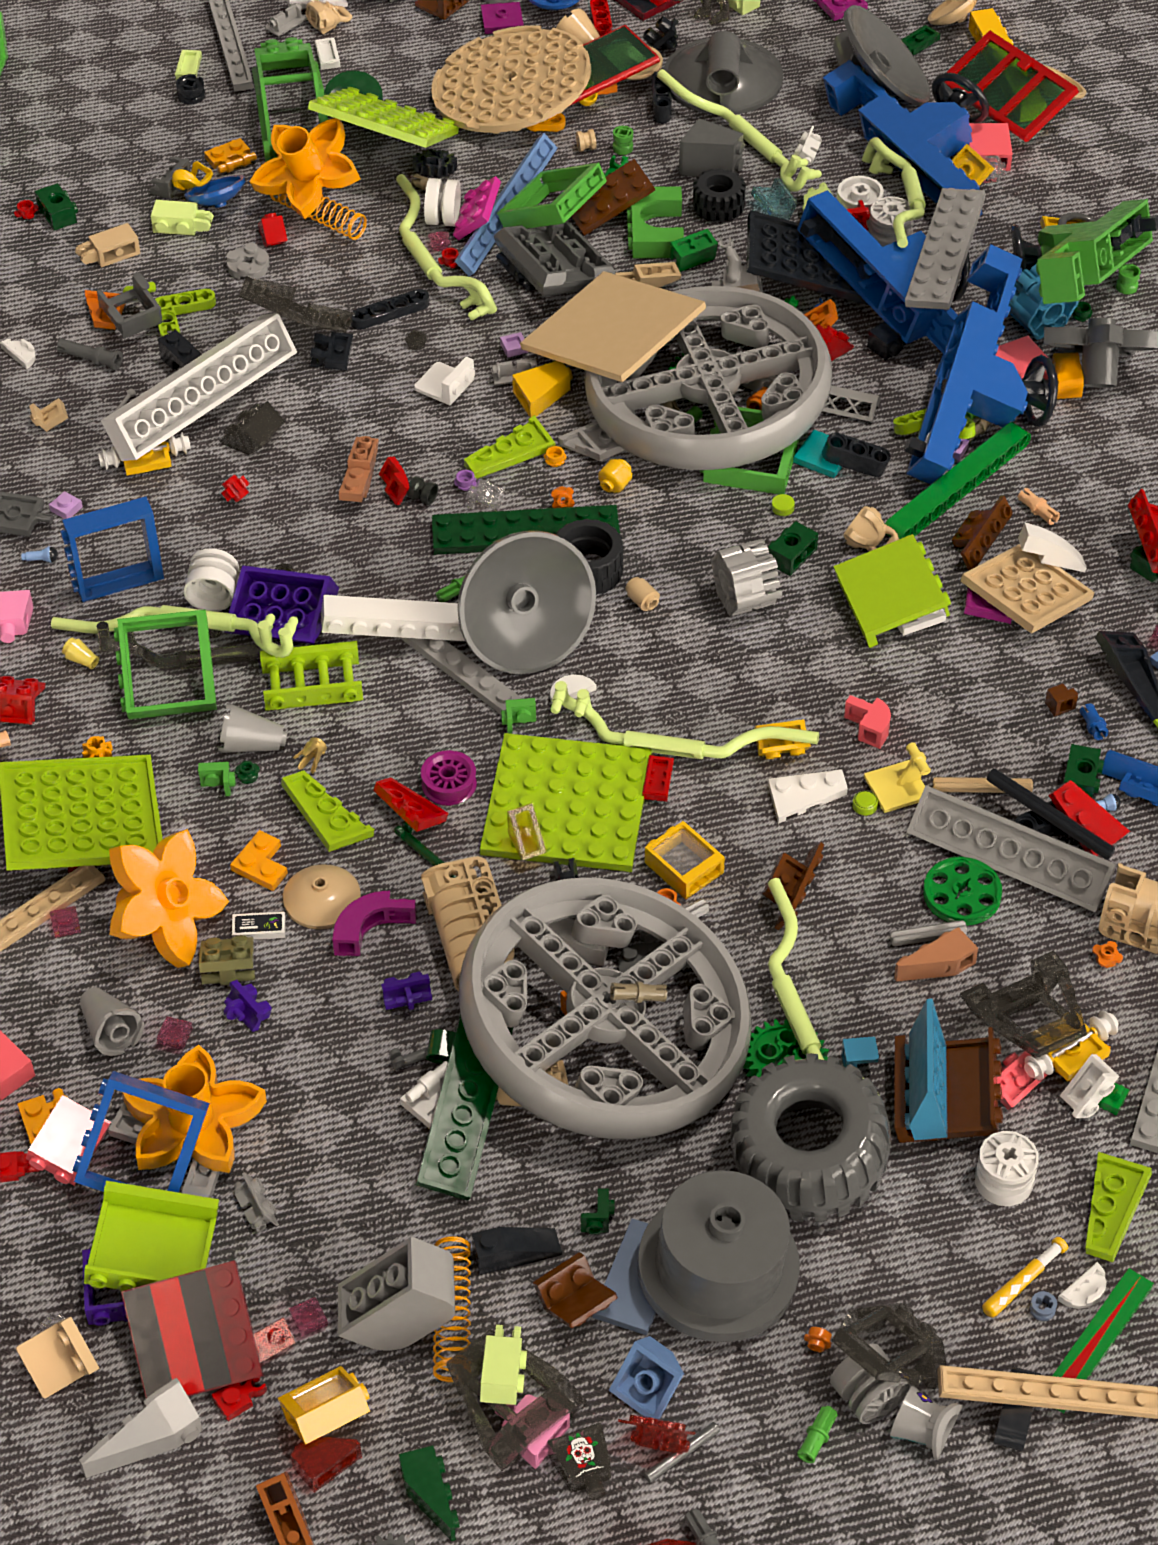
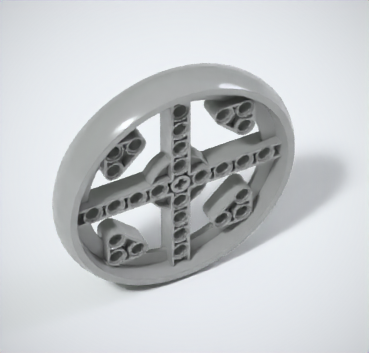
M727 286L693 287L672 291L705 301L706 309L675 335L684 354V357L678 362L675 369L640 377L656 357L657 353H655L627 378L629 380L617 383V380L589 371L585 372V393L589 408L601 429L611 440L626 451L646 461L688 470L725 469L753 463L767 458L794 443L820 416L831 390L833 373L830 354L823 337L815 325L802 312L771 295L755 290ZM721 321L723 338L756 349L736 354H730L720 349H709L697 322ZM769 332L776 335L783 342L767 346L769 344ZM800 370L799 381L794 374L786 372ZM778 375L761 398L762 418L764 421L748 428L734 401L733 395L742 383ZM686 398L695 403L707 404L721 434L695 435L694 418L692 415L657 404ZM648 407L645 410L646 422L638 418L631 411Z
M603 878L563 879L530 888L501 905L486 919L472 939L462 963L459 979V1006L466 1036L474 1054L488 1075L510 1098L529 1112L560 1128L587 1136L606 1139H641L670 1133L687 1126L713 1109L731 1090L745 1064L751 1041V1008L745 983L735 961L723 943L700 919L684 907L652 890L618 880ZM576 918L571 929V935L576 941L585 944L624 948L630 944L636 927L660 939L664 944L624 973L611 968L593 969L547 924ZM516 945L567 992V1015L521 1048L507 1028L519 1025L527 1006L526 967L523 963L516 960L505 962ZM689 965L701 984L692 986L683 1005L684 1037L688 1047L693 1050H703L709 1046L699 1066L697 1067L645 1018L646 1001L635 1003L634 1000H611L610 996L613 995L610 994L611 983L635 984L636 981H641L643 984L661 985L678 971ZM589 1038L600 1043H620L668 1089L659 1093L638 1097L643 1086V1080L637 1072L631 1070L586 1066L581 1070L575 1087L557 1080L546 1073L545 1070Z

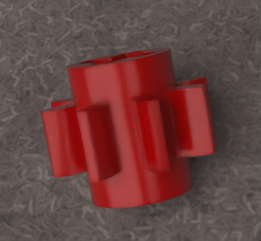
M234 474L221 484L225 489L221 494L227 501L233 499L235 502H238L249 493L246 487L250 483L244 476L238 478Z

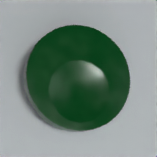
M346 71L336 75L328 82L324 91L325 95H329L330 93L353 87L358 89L361 94L371 93L377 95L378 99L383 101L382 88L373 76L362 71ZM341 120L343 124L355 125V124H352V123H349V122H346V121Z

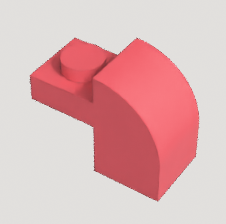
M850 695L846 700L844 718L859 724V741L880 749L889 734L891 718L889 707L879 698H876L873 704Z

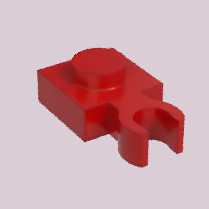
M260 1377L248 1380L242 1386L240 1383L223 1387L212 1394L213 1401L227 1421L253 1407L252 1397H259L267 1392L265 1383L260 1387H253L255 1383L260 1381Z

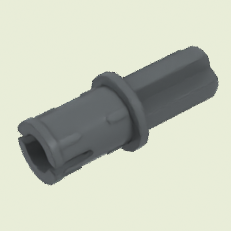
M695 1508L685 1514L684 1519L697 1540L695 1542L696 1545H720L716 1538L717 1532L711 1530L700 1510Z

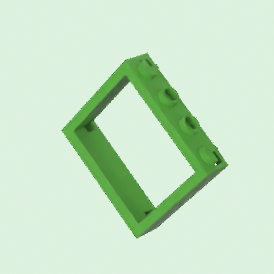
M599 163L541 171L497 214L503 228L523 226L528 229L564 224L607 180ZM563 191L552 203L538 205L550 192Z
M738 407L748 428L764 421L762 410ZM714 420V426L716 427L711 428L710 434H721ZM800 438L784 448L777 475L733 467L700 470V473H704L703 482L778 495L785 494L793 465V458L796 454Z
M206 609L117 619L118 627L114 628L115 642L120 643V650L116 651L117 665H122L123 673L118 674L120 689L124 688L125 697L121 698L122 712L127 713L128 719L217 710ZM197 625L205 700L135 707L128 632Z

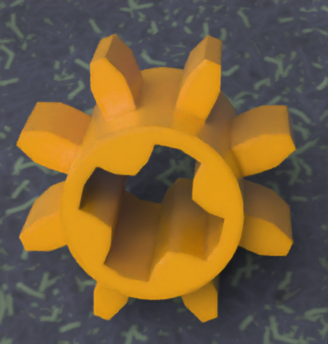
M104 736L90 737L87 743L82 744L83 758L113 757L111 741L105 743Z

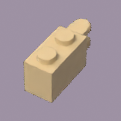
M128 223L88 236L89 241L77 245L75 249L76 254L81 256L80 260L84 264L98 262L101 267L141 254L138 236Z

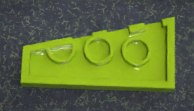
M534 415L529 418L527 424L523 426L518 425L513 428L511 434L506 437L500 436L493 445H486L464 459V466L467 470L472 471L475 478L478 479L545 454L546 450L549 447L556 446V443Z
M306 771L282 778V787L329 852L374 836L375 829L369 824L365 826L359 821L360 817L353 811H347L337 797L333 798L328 795L326 788Z
M1098 1152L1086 1240V1254L1114 1262L1150 1180L1152 1168Z

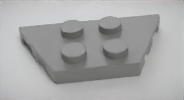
M597 421L558 437L560 446L598 461L625 451V449L607 436Z

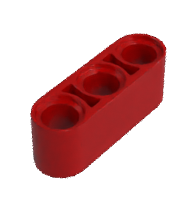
M590 0V20L600 36L612 31L607 0Z

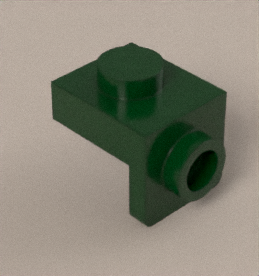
M598 1188V1213H581V1232L594 1235L609 1233V1217H615V1199H609V1188Z

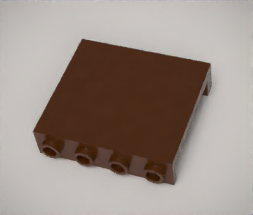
M988 1027V1037L945 1041L947 1059V1138L914 1140L911 1130L906 1129L905 1113H909V1106H906L905 1090H909V1083H906L905 1067H909V1060H906L905 1044H908L906 1035L895 1036V1131L899 1143L990 1136L993 1133L999 1132V1124L1003 1123L1002 1107H998V1100L1003 1099L1001 1083L997 1084V1077H1002L1001 1062L997 1060V1054H1001L1000 1038H995L992 1027Z

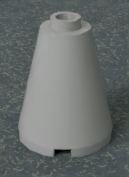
M226 704V708L231 710L230 714H224L220 742L224 743V747H218V752L279 751L280 746L285 747L287 732L283 731L284 726L236 705Z
M98 987L90 988L82 994L80 1006L93 1044L102 1054L108 1056L121 1055L125 1053L123 1049L130 1045L134 1047L143 1035L144 1022L136 1010Z

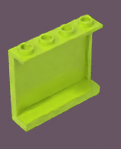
M913 534L833 566L838 582L869 648L878 645L876 635L942 608L946 616H950L948 606L951 605L949 596L946 591H941V588H943L938 574L933 575V564L930 558L925 559V548L921 541H916Z
M106 1181L98 1224L88 1264L85 1265L84 1284H89L95 1288L107 1287L125 1291L206 1268L218 1215L219 1199Z

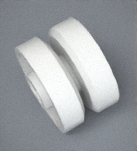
M852 176L844 179L839 184L837 190V200L846 209L857 208L858 200H863L865 207L869 208V213L872 204L884 196L882 185L877 180L867 176ZM870 219L866 221V225L868 226V228L870 224Z
M429 178L424 203L425 223L427 225H438L442 218L445 226L456 227L455 223L459 218L461 205L460 180L448 179L443 187L441 179Z

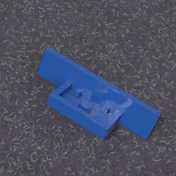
M1108 750L1102 774L1122 780L1119 790L1125 792L1126 795L1133 798H1144L1149 800L1151 804L1158 806V766Z

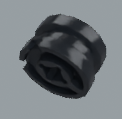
M187 74L177 79V97L181 103L197 104L205 98L202 77L197 78L196 74Z

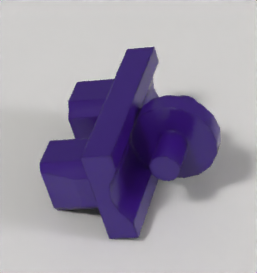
M421 972L411 973L406 979L387 978L381 984L386 1010L406 1005L408 1010H413L414 1004L433 1000L428 974L423 975Z
M238 980L230 982L231 991L224 1001L226 1007L223 1014L228 1020L237 1018L239 1021H243L252 1032L259 1030L261 1021L270 1017L271 1005L267 1001L256 1002L257 990L252 984L242 986Z

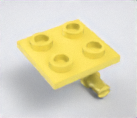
M910 743L906 746V750L911 756L910 760L864 773V778L871 791L877 796L878 803L884 813L919 803L925 788L921 776L929 774L931 769L926 763L925 754L919 751L916 743Z

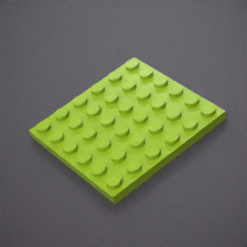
M348 87L329 95H323V97H317V99L310 100L308 105L309 110L425 148L458 134L459 127L454 125L455 121L443 118V120L435 118L436 115L433 113L424 112L422 114L416 112V108L405 105L403 108L397 106L396 101L389 99L382 101L378 99L377 95L371 93L364 95L353 87Z
M504 733L480 846V855L544 863L559 861V864L568 865L569 858H575L576 865L580 867L632 872L644 805L643 788L649 755H652V749Z
M151 755L0 762V796L6 871L111 865L109 849L123 845H137L153 853L157 844L163 840Z

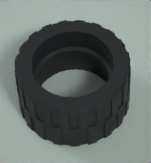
M584 519L568 523L557 531V536L574 545L582 554H596L603 557L596 561H588L595 580L596 595L608 592V590L613 589L620 582L623 575V541L620 533L614 527L600 520Z

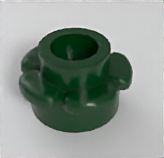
M1080 301L1072 313L1073 318L1081 322L1090 319L1092 315L1091 305Z
M244 761L235 768L237 778L244 784L255 782L260 771L259 766L251 761Z

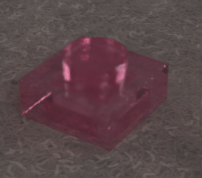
M76 906L50 911L55 938L81 932Z
M166 1016L156 1037L157 1043L183 1050L193 1029L192 1022Z
M316 1297L289 1308L290 1316L301 1337L328 1325L327 1318Z

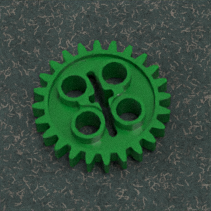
M774 1019L772 1026L765 1021L762 1028L755 1027L754 1033H751L750 1046L743 1068L748 1069L747 1077H753L754 1075L758 1078L761 1077L762 1068L770 1063H773L775 1066L783 1064V1058L794 1055L795 1060L806 1059V1055L802 1053L787 1019H785L783 1025H780ZM819 1040L821 1043L820 1052L824 1060H827L829 1049L823 1048L824 1040Z

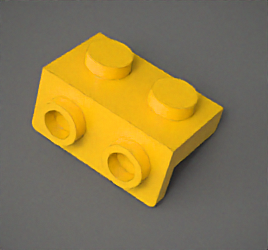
M804 719L757 725L754 727L756 729L774 726L806 730ZM781 739L756 741L758 755H766V759L780 758V753L790 752V756L803 755L805 750L811 747V743Z

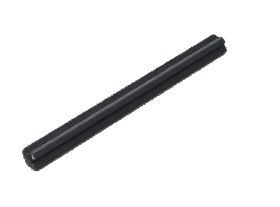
M993 768L987 774L988 782L1105 860H1109L1115 852L1114 846L996 768Z

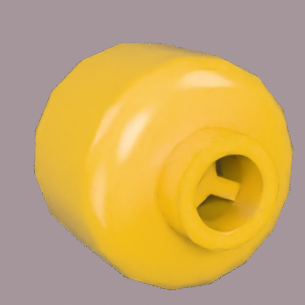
M610 459L598 473L602 489L606 492L620 493L632 479L631 466L623 459Z

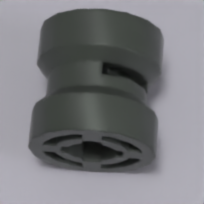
M415 476L409 483L407 496L414 500L420 499L422 503L431 505L437 497L438 484L431 481L425 482L423 478Z

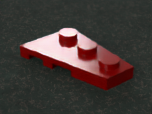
M389 777L375 783L373 791L416 832L446 822L448 812L395 779Z
M1071 780L1048 795L1059 811L1111 845L1130 832ZM1080 843L1084 851L1098 856V854Z

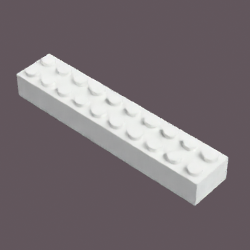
M279 313L262 315L102 419L101 422L121 461L137 460L296 354L295 346Z

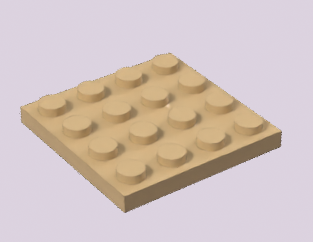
M1020 544L962 574L961 578L963 584L1031 634L1091 601L1095 593L1060 567L1042 564L1038 554L1022 551Z

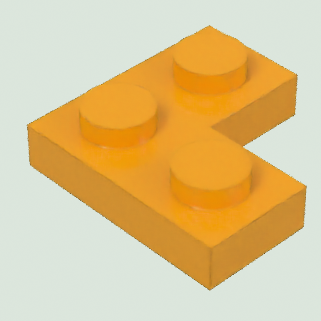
M259 830L230 864L231 871L274 891L288 874L287 867L270 860L281 847V840Z

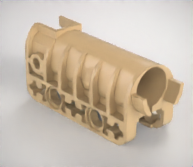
M479 856L438 864L421 874L425 892H422L428 914H433L454 986L458 991L462 963L472 939L490 916L488 910L492 914L501 906L489 864L486 859ZM474 866H478L481 870V877L477 878L476 871L473 869ZM514 948L508 955L505 962L510 961L514 958Z
M1118 863L1115 883L1109 885L1099 923L1100 933L1110 939L1158 954V882L1146 878L1145 872Z

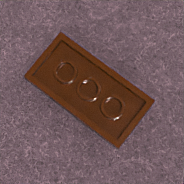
M635 159L605 177L607 182L571 216L584 236L655 191L653 184Z

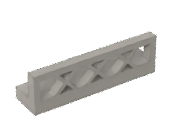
M831 385L828 396L829 402L825 404L822 412L873 423L876 407H879L881 398L878 395ZM844 399L848 400L851 406L841 411L837 409L834 402ZM861 403L871 405L869 417L860 415L855 407ZM829 405H832L834 409L827 408V407H828ZM853 409L856 414L850 413L849 411Z

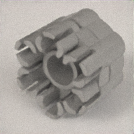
M764 539L719 550L711 558L716 592L730 617L774 605L776 600L782 597V590H776V588L781 587L779 579L774 578L778 576V570L775 569L778 568V565L773 555L769 554L767 545H763L765 544Z

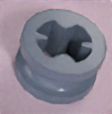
M1041 1291L1035 1293L1029 1308L1031 1315L1039 1321L1052 1319L1056 1312L1057 1300L1049 1292ZM1043 1302L1047 1303L1048 1307L1044 1310L1039 1309V1305H1042Z

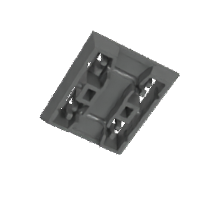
M568 221L564 224L526 229L523 226L504 227L494 235L499 250L543 296L581 291L603 271L616 275L612 265Z

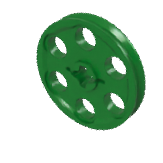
M952 857L938 862L929 870L924 882L923 895L926 905L938 918L946 922L963 920L966 926L982 923L996 913L1001 903L1002 884L996 872L987 864L973 858ZM964 867L968 870V873L959 874L955 871V868ZM940 876L945 878L946 882L938 884L933 881V878ZM982 877L988 878L992 883L983 885L978 882V879ZM967 885V891H963V893H960V896L958 898L959 891L965 889ZM943 897L948 902L941 905L937 904L934 899ZM982 898H988L993 902V904L985 906L982 905L979 902V900ZM967 908L971 914L964 916L959 914L957 910Z

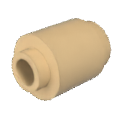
M634 577L627 583L625 590L628 597L643 611L652 610L658 605L660 594L645 579Z

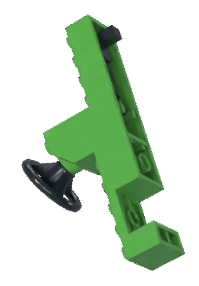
M1148 199L1123 201L1094 222L1044 227L1039 231L1038 245L1022 240L1020 227L1014 224L1011 227L1012 254L1022 258L1020 266L1022 272L1026 269L1030 271L1036 264V272L1040 275L1041 282L1039 294L1043 297V304L1079 301L1085 296L1084 285L1100 284L1153 241L1152 231L1158 230V215L1150 216Z

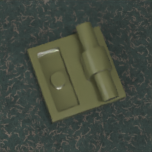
M239 935L232 939L209 938L206 941H201L199 956L200 973L219 971V973L201 974L202 985L220 983L221 986L230 985V982L238 980V982L255 980V970L236 971L253 969V937Z

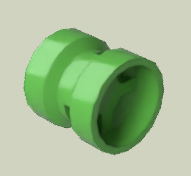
M628 126L616 127L613 130V151L619 155H627L633 151V129Z
M1124 264L1119 268L1116 289L1120 293L1129 295L1137 291L1141 273L1139 267L1133 264Z

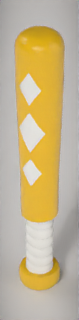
M1055 1237L1051 1242L1052 1245L1037 1259H1033L984 1302L982 1306L983 1312L988 1317L994 1318L1044 1271V1267L1059 1253L1063 1254L1068 1250V1245L1064 1239Z

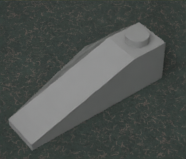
M177 1378L151 1394L143 1401L146 1407L135 1417L129 1414L122 1421L124 1424L121 1426L120 1431L115 1435H106L79 1460L82 1473L86 1478L176 1449L184 1443L192 1442L198 1437L199 1433L203 1431L200 1417Z

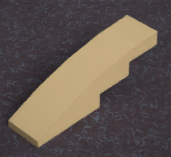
M675 262L634 265L633 272L616 273L618 276L658 288L681 279V274Z

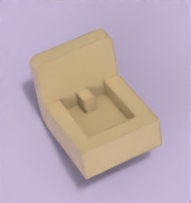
M59 398L41 410L34 403L29 406L32 413L30 415L32 422L37 427L40 425L46 432L68 418L64 403Z

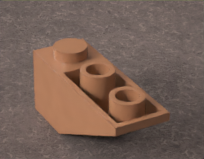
M959 927L950 932H944L932 943H926L915 953L900 958L896 963L894 980L897 982L956 976L976 964L978 947Z

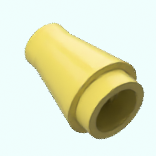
M72 637L63 646L62 654L65 655L66 659L90 669H94L97 666L99 657L80 639Z

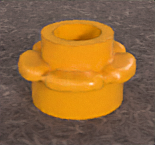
M559 446L549 447L544 455L546 464L552 467L563 465L567 458L564 450Z

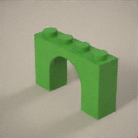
M681 186L654 187V192L627 208V222H631L628 223V236H632L628 237V250H632L633 258H670V243L684 237L683 227L659 228L650 226L645 221L654 217H682Z

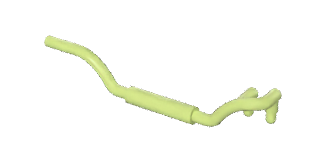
M664 69L657 73V78L678 96L702 110L724 118L729 122L730 128L743 133V139L771 163L779 165L781 167L780 178L787 190L797 192L804 187L807 180L821 177L822 173L820 170L806 167L808 165L807 159H801L797 155H792L790 161L785 158L777 146L742 116L735 115L728 108L705 100L690 92ZM797 168H801L797 179L793 181L791 177L795 174Z
M874 137L868 142L862 156L863 162L871 163L869 171L873 174L882 172L892 174L893 167L887 165L890 163L903 170L901 176L911 210L903 211L894 218L893 230L898 247L905 248L908 245L904 223L911 220H919L924 216L926 206L917 172L911 163L889 149L878 137Z
M404 174L398 175L396 181L410 200L409 211L399 227L403 244L426 276L433 280L435 284L444 288L464 287L470 293L468 298L460 302L462 309H466L471 305L478 306L468 313L470 320H475L487 313H495L497 307L483 282L467 276L444 277L441 274V268L415 232L410 231L420 211V197Z
M162 605L161 608L143 606L121 617L100 622L53 617L51 627L58 630L100 634L113 632L114 628L118 627L117 619L195 611L199 609ZM206 610L209 629L234 632L235 629L249 631L254 642L263 651L275 657H286L293 650L292 637L298 624L297 617H290L284 627L278 631L280 646L272 642L271 630L275 622L274 614H268L265 620L256 623L251 619L239 618L235 614Z
M558 681L555 684V692L552 698V713L558 714L561 706L573 711L575 716L585 717L593 725L599 738L604 742L627 747L652 749V753L703 759V757L726 758L742 747L763 739H781L818 744L819 732L774 726L752 729L735 737L723 746L706 745L705 741L626 731V733L612 732L608 729L601 716L592 708L588 690H579L576 700L569 696L567 684L564 681Z
M774 878L768 882V886L784 919L785 931L781 943L770 956L768 962L769 971L773 978L772 986L804 1055L809 1053L818 1054V1059L824 1060L820 1052L821 1043L791 977L785 974L781 965L794 946L797 938L798 922L780 879Z

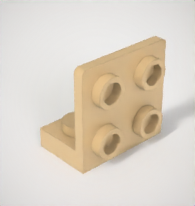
M66 1317L16 1347V1351L43 1398L49 1397L84 1375H90L100 1369L72 1317Z

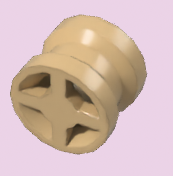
M589 129L584 133L582 131L576 132V143L579 152H584L585 149L596 150V137L593 129Z

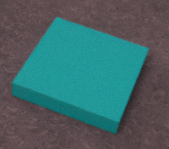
M815 429L793 458V463L835 478L842 466L830 463L822 457V450L829 435Z

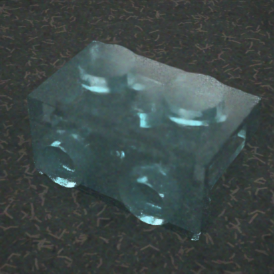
M780 178L774 179L771 188L753 187L751 195L765 214L782 219L791 218L797 201Z

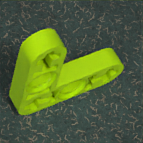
M200 289L157 297L155 300L161 307L162 321L165 319L172 320L158 324L160 337L168 334V331L177 330L180 333L176 315L213 308L216 305L214 291L211 289ZM184 301L190 302V303H188V304H183V305H182V304H179V303L184 302Z
M926 409L895 418L893 420L894 433L907 435L920 431ZM966 415L967 422L959 434L958 438L969 439L976 434L975 422Z

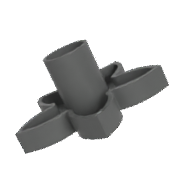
M1090 318L1088 328L1044 327V344L1058 347V353H1082L1084 387L1111 388L1117 387L1119 355L1132 356L1135 355V351L1158 350V331L1124 330L1123 327L1116 325V319Z

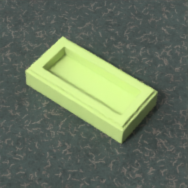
M181 51L175 73L176 80L187 74H196L197 77L202 59L201 51Z

